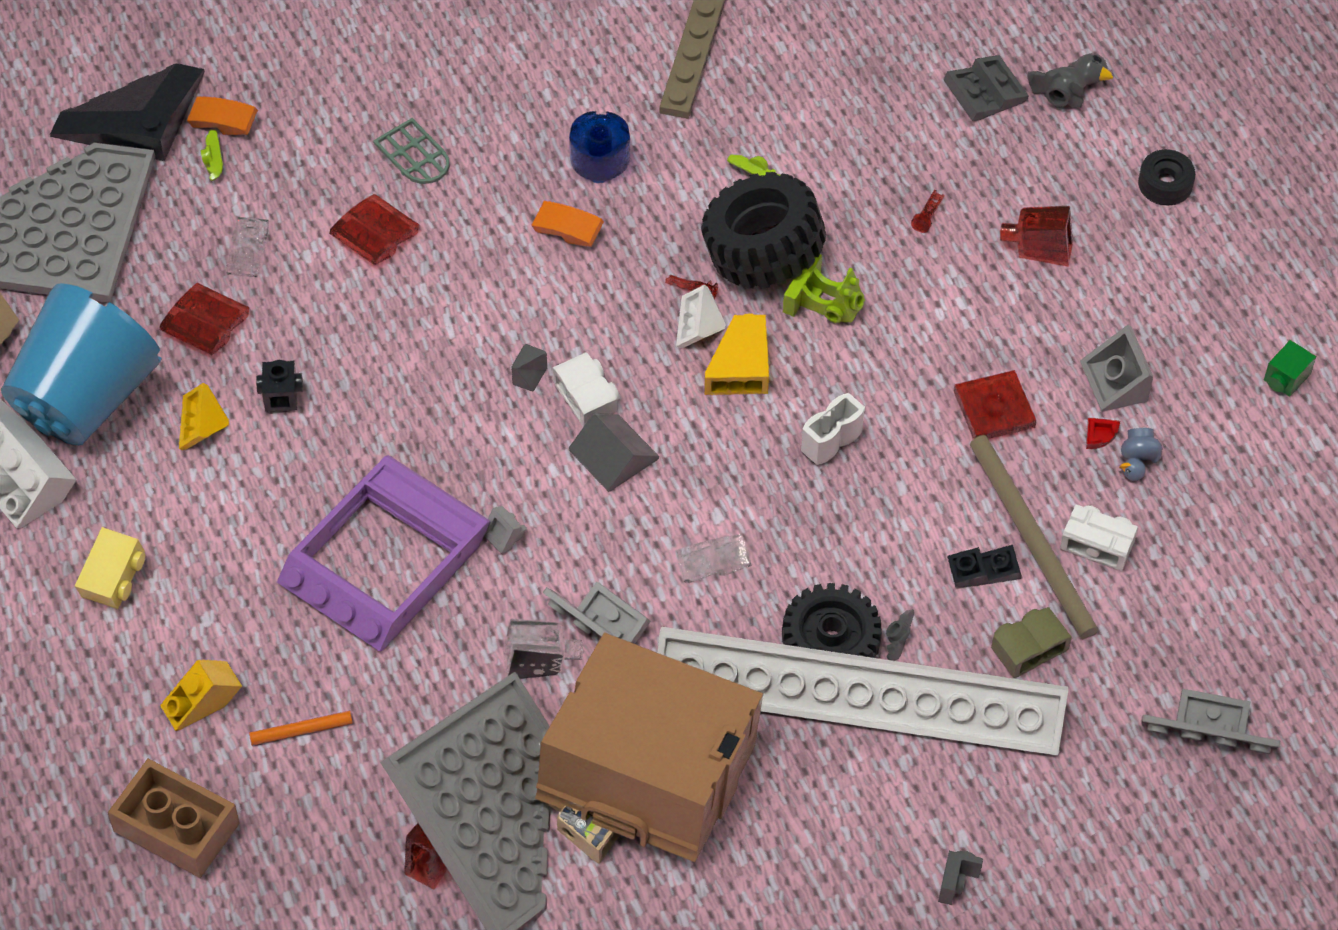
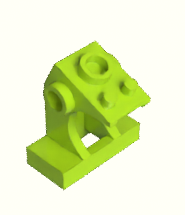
M822 255L814 257V264L809 269H803L802 275L793 279L786 290L783 298V313L794 317L800 306L824 315L831 322L852 323L865 302L864 294L859 286V278H856L853 268H849L843 282L832 281L821 274ZM822 293H825L827 295L834 297L835 299L825 300L820 298V296L822 295Z

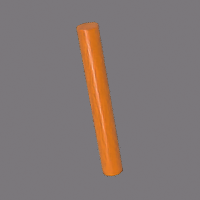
M349 710L249 732L251 745L254 746L353 724Z

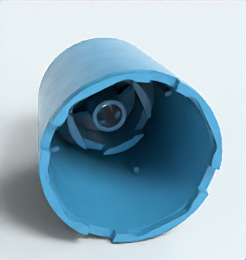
M59 283L52 288L1 388V393L8 404L24 419L34 425L38 431L47 436L52 435L65 443L79 446L83 445L159 365L162 358L157 355L160 348L151 335L124 311L110 302L105 307L91 299L93 293L71 284Z

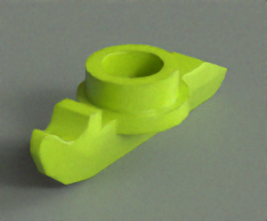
M211 130L205 139L206 147L200 150L203 163L210 175L209 178L211 181H214L222 173L223 162L218 133L215 130Z
M731 154L727 158V162L752 175L757 173L759 176L766 175V172L776 173L775 169H768L767 161L761 156L748 159L742 155Z

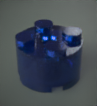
M590 111L576 118L571 125L569 134V156L572 168L580 176L594 183H603L606 180L621 175L630 163V133L626 121L619 115L606 111V115Z

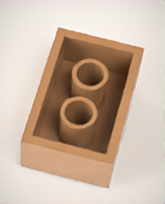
M147 758L108 811L113 832L199 878L203 876L240 824L234 803Z

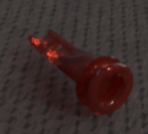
M937 190L932 192L921 213L915 214L911 220V226L914 230L921 233L929 231V228L932 226L931 218L944 198V194L937 193Z
M669 275V278L666 277L665 283L670 285L675 283L677 287L688 291H693L702 285H706L714 299L719 287L717 282L712 285L711 280L708 283L686 280L673 275Z

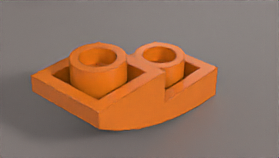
M197 96L187 122L192 128H218L223 135H248L258 110L254 106L234 100Z
M543 201L531 226L538 233L562 236L568 244L592 247L604 221L596 215L568 205Z

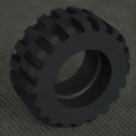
M766 172V175L761 176L757 173L749 175L750 178L734 181L733 186L723 188L719 192V197H714L708 205L709 209H706L702 219L701 231L713 265L721 277L738 286L741 283L745 288L753 289L754 286H759L763 289L770 288L772 284L777 283L779 286L787 283V279L791 277L795 279L802 275L803 269H809L815 262L814 257H819L826 241V227L815 195L811 188L806 186L805 182L784 173L777 175L775 172ZM777 225L764 233L751 235L762 228Z

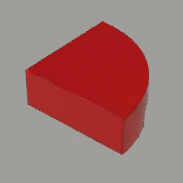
M1088 418L1086 449L1101 448L1114 440L1113 437H1116L1120 421Z

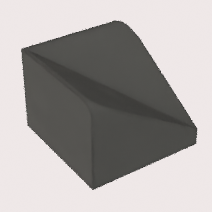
M528 344L522 347L511 366L513 385L529 391L536 389L542 376L548 369L546 351Z

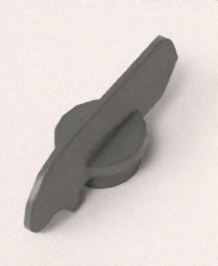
M913 609L901 614L899 621L891 623L886 630V635L891 644L887 645L888 660L895 661L902 654L906 639L911 630L910 626L914 617Z

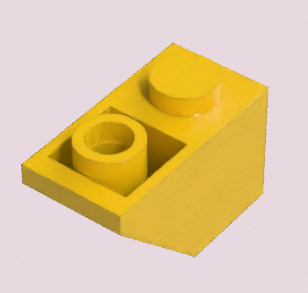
M197 660L160 706L174 730L179 731L224 708L240 690L242 685L227 661Z

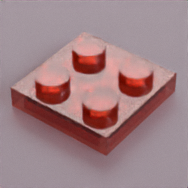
M1015 370L954 385V394L973 439L981 435H986L988 439L1036 427L1037 420Z

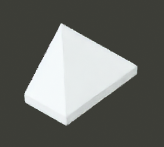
M702 285L682 296L676 342L677 348H685L725 329L724 319L706 285Z

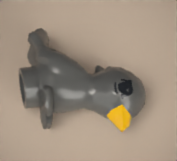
M1089 53L1081 56L1068 67L1056 68L1046 73L1039 71L1028 72L1027 79L1032 93H1044V96L1054 106L1063 107L1069 102L1072 108H1081L1084 99L1080 96L1084 95V87L1100 81L1113 79L1111 71L1108 70L1106 60L1102 56Z

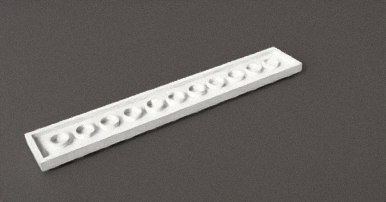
M661 627L657 653L763 693L761 711L1057 756L1059 753L1068 695L1067 686Z

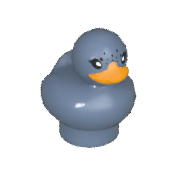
M1152 428L1128 430V439L1121 445V454L1128 461L1121 464L1119 468L1123 470L1125 477L1131 481H1138L1145 475L1146 468L1141 460H1151L1153 463H1157L1161 458L1162 444L1158 439L1154 438V429Z

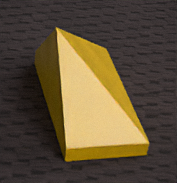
M201 383L183 395L179 439L180 450H187L229 426V419L207 384Z

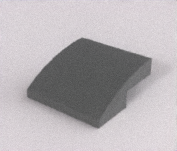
M1000 55L977 58L972 67L947 71L944 77V82L972 121L981 120L1025 102L1029 97Z

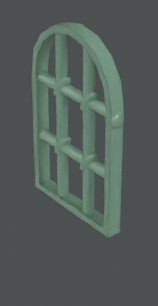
M413 118L373 140V143L401 171V174L412 182L420 184L436 182L444 177L449 169V157L444 149ZM413 124L423 135L417 139L416 137L413 138L405 127ZM398 131H401L410 141L404 147L400 146L391 137ZM427 138L438 151L434 154L428 153L419 143ZM387 139L397 151L389 154L380 142ZM411 147L417 148L426 158L419 163L418 161L415 162L406 150ZM441 154L446 160L444 169L435 160ZM398 155H403L412 167L405 170L394 158ZM428 162L429 164L432 163L440 174L431 178L421 166ZM418 171L425 179L413 177L410 173Z

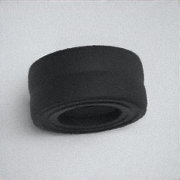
M1170 149L1154 151L1141 164L1138 178L1139 189L1153 203L1166 206L1179 204L1185 201L1192 192L1196 175L1195 167L1186 155ZM1170 174L1175 180L1165 182L1159 178V175Z

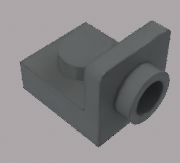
M949 850L938 902L952 905L954 894H962L965 876L979 879L983 858L976 857L968 851L954 852Z

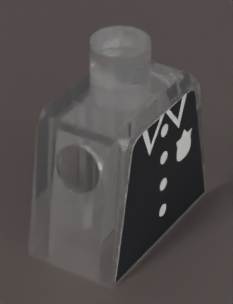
M510 619L503 648L505 677L516 672L520 679L558 676L561 673L564 660H582V640H565L564 627L561 623Z

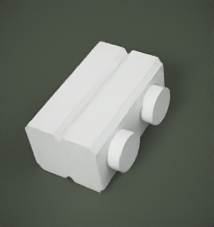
M1075 504L1064 530L1060 549L1123 571L1135 542L1138 526L1133 525L1127 518H1113L1102 514L1096 507L1089 505L1083 507Z

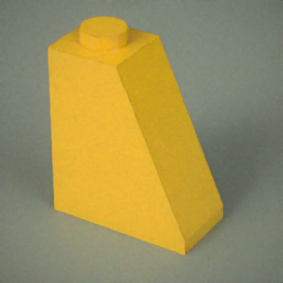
M751 313L734 315L705 371L704 395L768 394L769 365L766 315Z

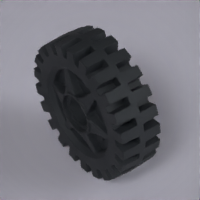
M827 583V589H823L821 584L814 585L813 592L806 588L802 591L801 597L796 595L792 599L791 605L788 604L782 624L783 645L875 658L881 643L880 616L878 617L876 606H871V600L867 596L861 598V591L854 588L852 593L848 592L849 586L841 584L840 590L835 589V583ZM826 631H835L837 634L831 635L826 633Z

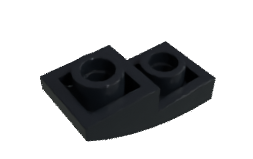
M1013 544L983 553L977 547L947 556L955 587H973L1022 578Z

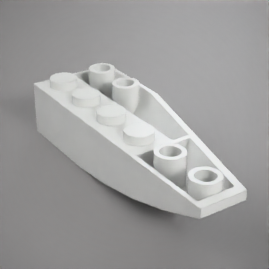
M0 399V509L16 528H22L62 503L77 479L27 423Z

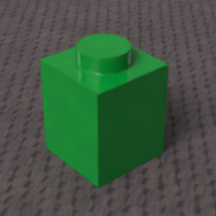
M1289 340L1268 363L1264 381L1274 391L1282 392L1291 397L1312 373L1317 356Z

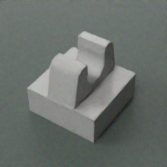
M498 506L492 509L488 517L491 522L484 536L502 554L512 549L514 543L523 537L527 527L520 525L513 513H509L503 506Z

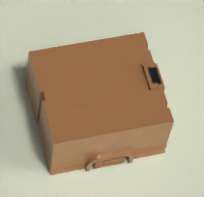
M604 632L577 678L574 692H569L541 741L535 799L560 809L568 806L581 811V819L584 821L591 814L593 815L592 824L632 840L638 836L641 838L640 845L643 847L648 843L696 862L716 821L722 819L737 790L739 777L755 747L763 693Z

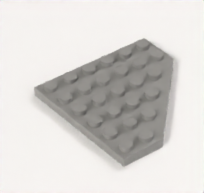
M93 143L84 148V153L70 160L69 157H66L47 167L46 173L34 179L28 177L9 187V192L0 196V289L49 295L56 284L65 283L92 292L93 296L91 299L94 301L111 302L155 161L154 150Z
M516 672L505 677L380 762L486 930H517L544 909L546 905V894L542 893V877L547 875V848L543 847L544 832L548 830L549 806L547 803L535 799L537 793L536 786L538 783L541 741L550 726Z

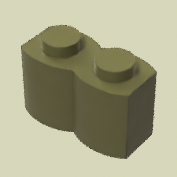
M1049 607L1041 610L1033 609L1023 616L1022 621L1001 625L994 632L991 648L1012 677L1016 678L1069 650L1072 636Z

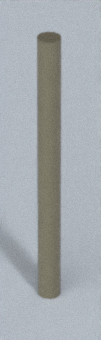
M981 435L974 438L970 443V447L1079 637L1083 640L1094 636L1098 632V627L988 437Z

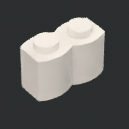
M585 352L552 368L555 386L583 427L593 413L612 414L617 411V400L620 399L619 392L614 383H608L603 377L604 371L600 362L597 359L593 360L588 353Z
M850 393L835 398L828 405L826 411L815 414L805 423L802 430L801 452L816 465L823 464L832 459L838 452L839 447L852 443L861 434L865 406Z

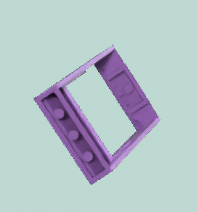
M387 455L291 551L277 583L378 651H382L480 546L491 521ZM367 499L450 552L395 612L312 558Z

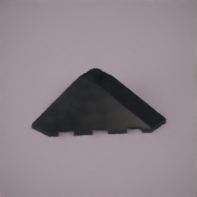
M175 63L153 75H146L127 83V86L89 99V102L60 112L51 130L50 137L86 145L102 143L154 150L155 159L165 161L205 70Z

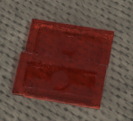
M373 194L345 213L330 228L329 234L373 265H377L392 257L396 253L398 244L414 237L418 233L420 225L376 194Z
M196 283L170 309L161 322L159 330L213 355L230 340L231 331L246 320L249 316L250 307L200 283Z

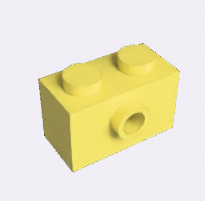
M102 527L75 584V588L81 597L118 609L121 602L128 599L132 589L131 581L136 571L141 570L145 561V550L139 540Z

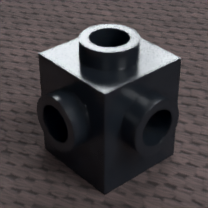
M295 360L262 362V375L256 376L257 394H262L265 412L297 410V392H303L302 373H296Z

